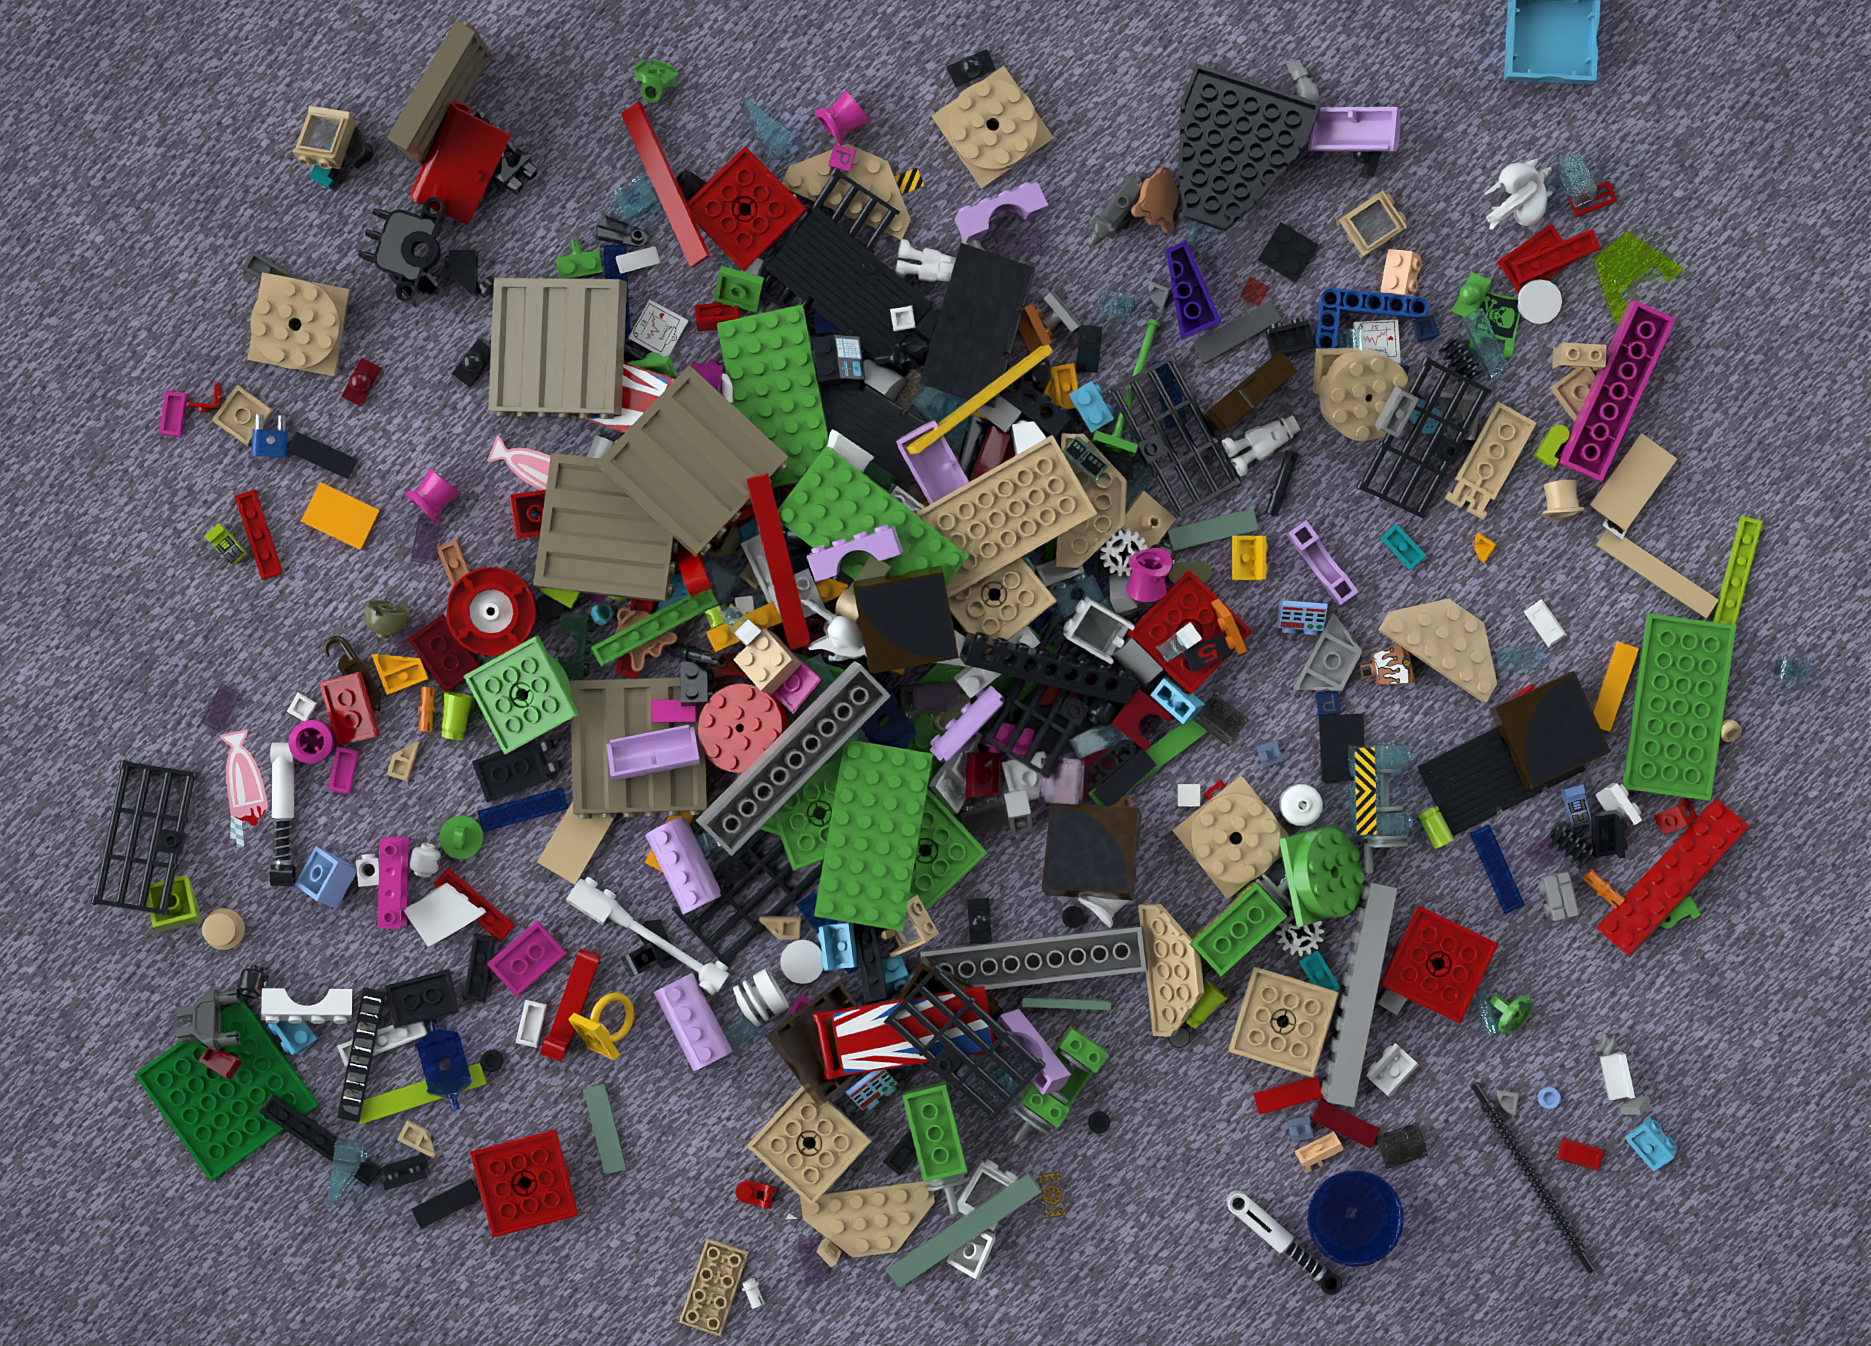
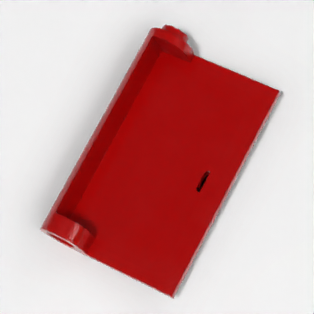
M453 101L410 191L412 200L420 205H424V202L430 197H437L445 203L447 216L468 226L511 134L471 115L472 110L467 105ZM434 203L431 208L439 211L440 204Z

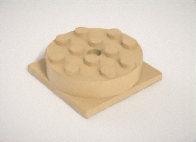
M1004 66L981 82L968 87L958 98L931 116L981 189L1054 139L1036 113L1030 99L1020 90ZM988 121L999 122V128L995 131L989 130L986 125Z
M262 272L258 300L254 305L251 315L252 335L247 360L336 376L351 289ZM296 318L301 321V328L298 331L290 324Z
M1022 557L948 598L950 612L967 633L976 634V632H982L990 638L1002 637L1008 641L1057 602ZM997 588L1000 590L1001 596L999 600L992 601L989 593L992 589ZM992 649L985 650L984 654L990 653Z
M1242 775L1172 829L1226 899H1229L1251 880L1266 872L1282 856L1279 839L1289 836L1271 810L1262 802ZM1233 832L1240 833L1241 839L1239 843L1232 844L1230 842V835Z
M1253 966L1245 996L1239 1006L1237 1022L1228 1052L1314 1077L1339 992ZM1285 1014L1288 1018L1287 1024L1285 1026H1278L1276 1019Z
M801 1086L746 1147L812 1207L872 1140L848 1119L837 1105L828 1100L818 1107L805 1088ZM815 1137V1146H805L804 1138Z

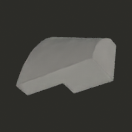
M1441 393L1438 401L1442 409V416L1454 394ZM1464 395L1450 422L1461 426L1477 396ZM1479 412L1469 429V435H1466L1464 440L1476 441ZM1448 426L1447 430L1450 438H1455L1458 431Z
M1123 572L1121 577L1118 574L1109 575L1110 601L1115 613L1137 608L1141 602L1128 595L1126 584L1130 576H1127L1126 572Z

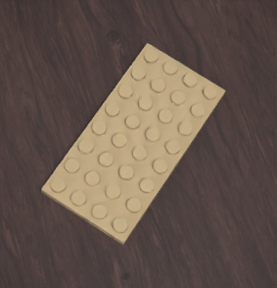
M1051 435L919 510L916 514L970 555L946 586L949 598L1096 515L1097 512L1054 436Z

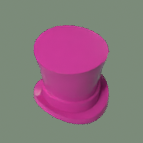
M846 90L831 107L827 109L818 108L814 112L817 119L835 137L840 146L845 143L843 138L849 132L870 123L865 112Z
M431 467L419 488L414 492L407 491L405 493V496L418 505L435 523L441 520L439 514L441 509L461 495L460 492Z
M1149 548L1130 556L1128 564L1133 571L1126 584L1128 595L1141 602H1153L1163 598L1167 592L1165 577L1169 574L1172 566V559L1169 553L1160 548Z
M307 720L301 722L292 730L288 745L291 754L297 760L304 763H316L332 754L335 749L336 739L333 729L327 723Z

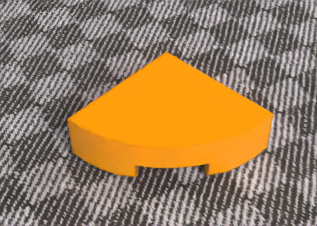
M1478 532L1474 539V550L1479 560L1485 563L1497 544Z

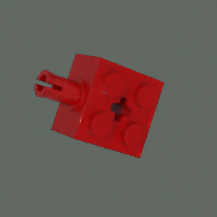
M546 490L510 494L509 503L515 541L540 537ZM533 509H535L536 513H540L537 520H534L529 515Z

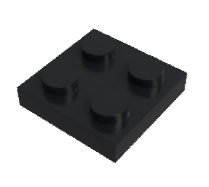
M1280 222L1257 261L1296 283L1318 244Z

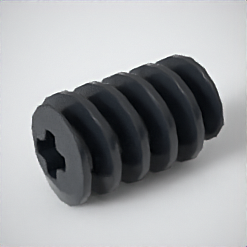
M1460 333L1444 343L1438 352L1447 353L1443 358L1444 361L1451 359L1448 368L1456 367L1455 372L1472 379L1484 370L1476 371L1480 364L1471 363L1475 356H1467L1470 348L1462 349L1466 341H1457L1461 335Z
M1562 821L1548 833L1544 841L1552 838L1550 846L1552 847L1558 843L1557 852L1565 849L1564 857L1572 855L1571 863L1579 861L1577 868L1580 869L1592 856L1594 845L1589 844L1586 846L1587 839L1579 840L1580 834L1578 832L1573 834L1574 829L1572 827L1566 829L1567 823Z

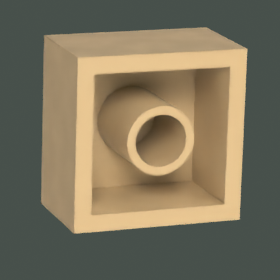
M765 628L734 659L760 691L773 694L802 664L775 633Z

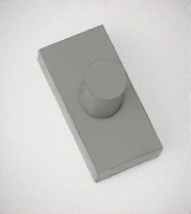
M1054 291L1044 297V300L1054 310L1043 319V323L1050 330L1061 321L1064 322L1071 332L1080 327L1081 323Z

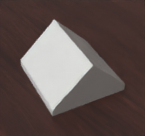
M986 1230L949 1254L946 1262L978 1280L996 1239L995 1234Z

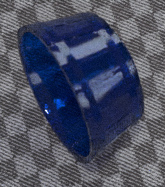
M1360 1170L1343 1171L1326 1179L1314 1192L1307 1213L1310 1236L1319 1251L1333 1262L1349 1267L1368 1266L1386 1257L1398 1243V1238L1401 1236L1404 1224L1403 1207H1401V1201L1391 1185L1375 1174ZM1347 1207L1357 1209L1355 1218L1345 1217Z

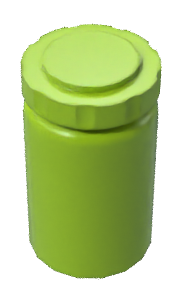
M1438 806L1429 807L1417 815L1421 819V824L1434 849L1454 840L1441 812L1438 811Z

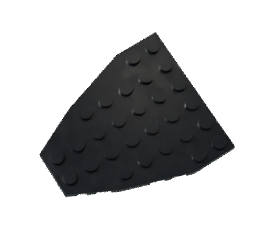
M1196 63L1180 105L1178 172L1184 218L1225 232L1262 200L1304 150L1319 115L1321 103Z

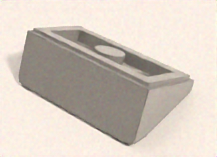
M1395 386L1375 426L1398 438L1419 398Z

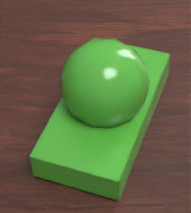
M1471 272L1465 285L1460 289L1459 297L1452 309V313L1473 321L1492 281Z
M651 352L645 356L644 360L628 362V364L670 378H675L677 374L670 355L662 357L659 353Z

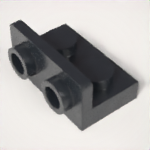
M419 1154L383 1166L382 1170L385 1180L382 1184L386 1191L427 1178L431 1173L425 1154Z

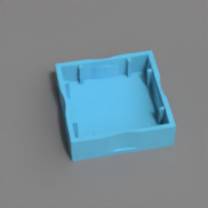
M1508 0L1504 81L1584 85L1595 83L1597 81L1598 47L1596 36L1600 19V0Z

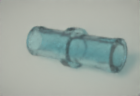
M1486 989L1475 992L1474 999L1479 1011L1477 1015L1478 1018L1481 1017L1486 1036L1500 1032L1493 1014L1495 1010L1491 1008Z

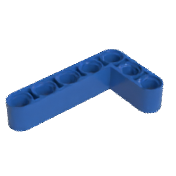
M1328 288L1319 297L1315 348L1324 349L1320 345V339L1324 337L1330 340V348H1335L1340 311L1419 319L1427 314L1429 304L1422 297ZM1325 295H1334L1335 304H1327L1324 300ZM1354 296L1357 299V306L1350 307L1346 302L1347 297ZM1370 298H1375L1379 301L1378 309L1370 308L1368 304ZM1396 300L1400 302L1401 310L1398 312L1393 311L1390 306L1391 301ZM1414 303H1420L1423 306L1421 314L1413 311L1412 306ZM1323 316H1330L1333 319L1331 327L1323 325Z

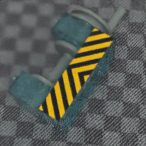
M1401 743L1348 745L1349 771L1351 777H1354V780L1348 781L1349 832L1355 836H1364V839H1368V842H1364V873H1373V847L1408 846V842L1404 841V838H1408L1409 829H1412V816H1409V813L1403 810L1401 805H1389V773H1399L1402 771V768H1407V763L1411 762L1410 749H1407V745ZM1376 773L1380 774L1381 805H1377Z

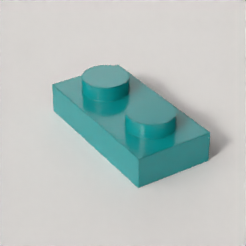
M1397 523L1379 538L1409 571L1426 556Z
M1318 950L1298 961L1312 984L1334 991L1340 989Z

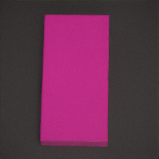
M165 390L159 428L160 435L182 438L188 400L187 393Z
M651 700V723L696 722V706H681V700Z
M342 747L336 748L328 790L351 794L359 751Z

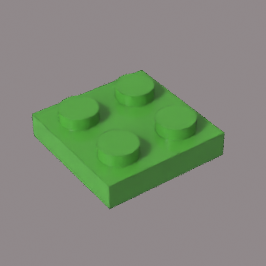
M721 266L714 301L734 307L738 306L741 309L757 313L764 278Z

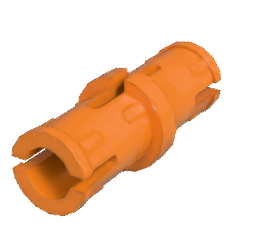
M421 687V704L418 707V711H420L418 731L433 732V712H436L434 707L436 688Z
M1590 869L1583 876L1582 879L1597 891L1596 894L1606 899L1615 909L1625 900L1624 897L1610 886L1611 883L1609 881L1603 880L1593 869Z

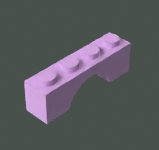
M1027 182L1020 185L1015 191L1006 190L1000 193L997 198L992 200L985 198L974 207L968 205L959 209L955 217V223L964 242L968 243L986 235L989 229V218L995 213L1011 211L1027 220L1045 213L1048 203L1038 182L1033 184Z
M1307 520L1286 534L1337 605L1343 604L1358 593V590L1348 576L1328 554L1320 538Z
M885 524L874 528L875 532L868 535L864 531L853 535L854 539L846 541L845 538L832 542L833 546L825 548L824 545L812 548V553L807 555V559L815 582L837 575L840 572L841 561L845 554L854 550L867 551L878 561L900 555L903 549L895 526L888 528V525Z
M1020 1009L1000 1015L997 1022L1005 1030L1009 1029L1011 1031L1010 1034L1037 1059L1040 1058L1046 1063L1045 1068L1031 1079L1041 1094L1046 1095L1062 1089L1071 1074ZM1003 1040L1002 1044L1004 1046H1010Z

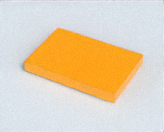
M319 482L301 522L362 550L380 510Z

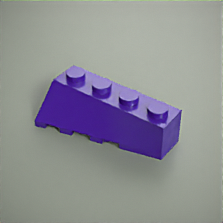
M1187 241L1166 249L1164 253L1168 261L1181 340L1220 325L1222 321Z

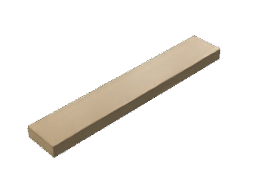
M1605 529L1595 544L1705 619L1719 601L1627 538L1623 537V539H1620L1608 529Z

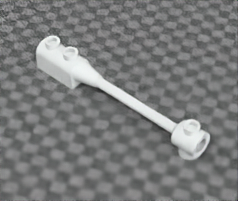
M586 877L585 880L579 879L566 898L567 903L601 925H604L606 920L610 919L626 928L629 927L699 972L700 983L698 986L711 995L715 991H719L729 975L726 972L728 969L726 965L719 961H716L715 964L712 962L705 965L699 963L634 921L618 902L614 900L616 895L608 889H605L604 892L596 888L598 883L589 877Z

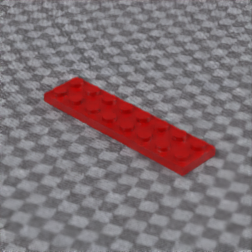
M1715 799L1626 894L1623 903L1618 908H1613L1596 929L1630 958L1750 829V826L1718 799Z

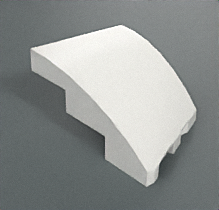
M976 736L969 739L948 762H945L929 785L952 814H958L967 798L965 797L967 752H979L978 743L980 740Z
M448 883L432 890L422 900L408 906L404 910L428 947L458 931L483 915L486 911L484 908H477L467 901L468 897L457 892Z

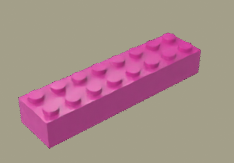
M1629 301L1606 352L1605 368L1597 372L1570 431V436L1560 453L1557 464L1594 481H1603L1676 320L1675 318L1639 301Z

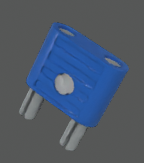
M256 414L255 429H252L251 456L287 458L288 431H285L286 416H278L277 430H263L264 415Z

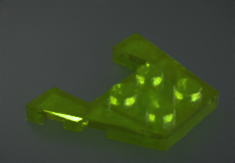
M1629 231L1622 233L1592 258L1606 303L1615 324L1621 321L1627 308V303L1619 293L1650 267L1654 266L1666 282H1669L1684 270L1682 266L1674 263L1667 256L1659 253Z

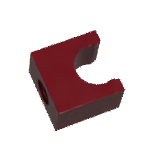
M1136 688L1130 696L1128 704L1122 706L1110 724L1138 746L1147 750L1151 744L1140 735L1138 729L1140 720L1150 713L1158 715L1164 721H1169L1173 715Z

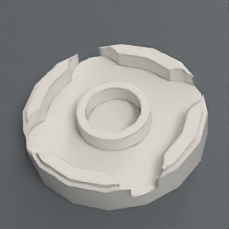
M1540 279L1530 281L1523 286L1518 295V310L1522 317L1529 322L1537 324L1547 323L1555 318L1560 311L1562 304L1561 293L1557 286L1550 281Z
M804 939L795 940L788 944L782 952L780 960L781 969L785 976L793 982L800 984L810 983L817 979L823 971L824 965L821 962L822 951L812 941Z

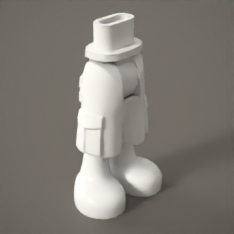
M901 239L898 258L919 260L922 264L916 265L897 260L895 273L902 279L905 275L917 274L919 280L949 282L956 258L926 247L923 249V252L916 250L910 246L908 240Z
M1292 415L1286 419L1280 418L1266 425L1252 428L1245 432V438L1233 441L1231 438H1225L1222 440V445L1227 456L1230 458L1248 446L1252 447V450L1231 459L1234 469L1242 477L1247 474V465L1256 458L1262 461L1271 456L1274 450L1281 447L1289 439H1292L1293 435L1301 430Z

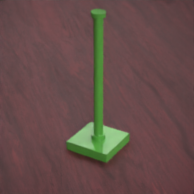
M1148 319L1147 325L1149 326L1132 376L1144 369L1156 330L1161 325L1159 321ZM1129 384L1124 401L1130 410L1135 394ZM1121 412L1113 435L1095 431L1091 441L1098 450L1122 458L1134 457L1138 444L1121 438L1126 424Z

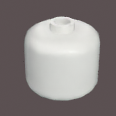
M1295 784L1288 787L1279 799V810L1282 817L1287 822L1296 826H1307L1314 823L1320 817L1323 809V801L1320 794L1315 788L1306 784Z

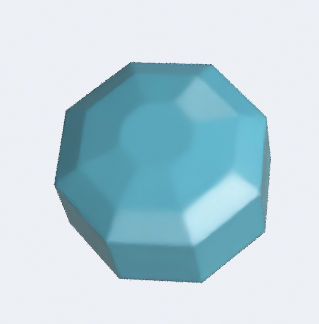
M602 602L592 607L591 616L595 623L602 626L612 621L614 612L610 605Z

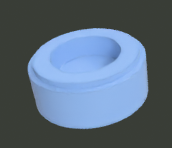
M1544 1087L1538 1093V1102L1545 1109H1554L1561 1101L1560 1093L1553 1087Z

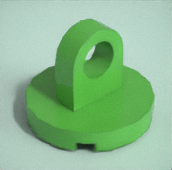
M646 60L639 61L634 69L635 77L642 82V97L650 103L660 100L665 93V88L677 83L679 73L675 72L676 69L672 65L659 60H652L651 63H646ZM649 86L656 89L657 96L650 94Z
M466 815L455 816L447 820L442 826L439 834L440 845L443 851L450 857L468 859L481 849L484 842V832L474 818Z
M1494 994L1489 1000L1493 1006L1503 1013L1498 1023V1029L1505 1035L1512 1034L1511 1030L1514 1027L1518 1029L1524 1024L1531 1014L1532 1007L1530 1005H1533V1001L1526 995L1520 996L1512 1003H1509L1498 994Z

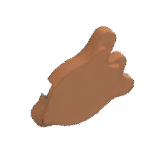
M1167 167L1159 168L1153 176L1145 179L1142 184L1140 198L1132 207L1131 213L1134 217L1143 216L1149 225H1156L1159 221L1162 231L1171 233L1175 227L1173 214L1178 202V191L1171 172Z
M626 607L621 608L617 613L619 620L617 633L652 614L644 611H633ZM667 631L628 652L631 656L632 669L634 671H641L644 668L645 655L651 654L654 658L659 657L663 646L674 644L677 641V635L674 632Z

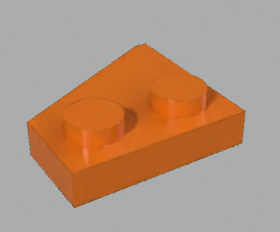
M1220 599L1211 602L1219 618L1217 619L1222 631H1225L1227 634L1225 640L1229 648H1234L1239 655L1246 652V647L1232 614Z

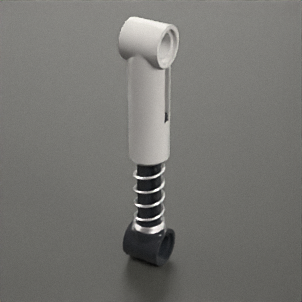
M272 743L270 751L272 764V818L276 819L274 821L276 823V829L274 830L276 832V838L274 839L276 841V847L274 848L276 856L274 857V864H271L270 885L294 886L296 870L295 865L291 863L292 860L289 859V855L292 854L289 851V847L292 845L290 843V837L292 836L290 834V828L292 827L290 820L294 818V765L296 758L291 754L288 743Z
M1236 1190L1228 1195L1226 1203L1229 1210L1277 1252L1287 1253L1290 1256L1289 1259L1292 1258L1296 1261V1264L1303 1267V1270L1309 1272V1276H1313V1280H1315V1283L1320 1286L1324 1293L1335 1295L1340 1292L1342 1280L1335 1271L1318 1264V1260L1311 1258V1254H1307L1304 1248H1300L1297 1242H1293L1294 1236L1260 1208L1244 1192ZM1235 1198L1244 1199L1242 1207L1235 1208L1232 1206ZM1250 1210L1263 1224H1259L1247 1211ZM1327 1278H1335L1336 1283L1333 1287L1328 1288L1325 1286Z

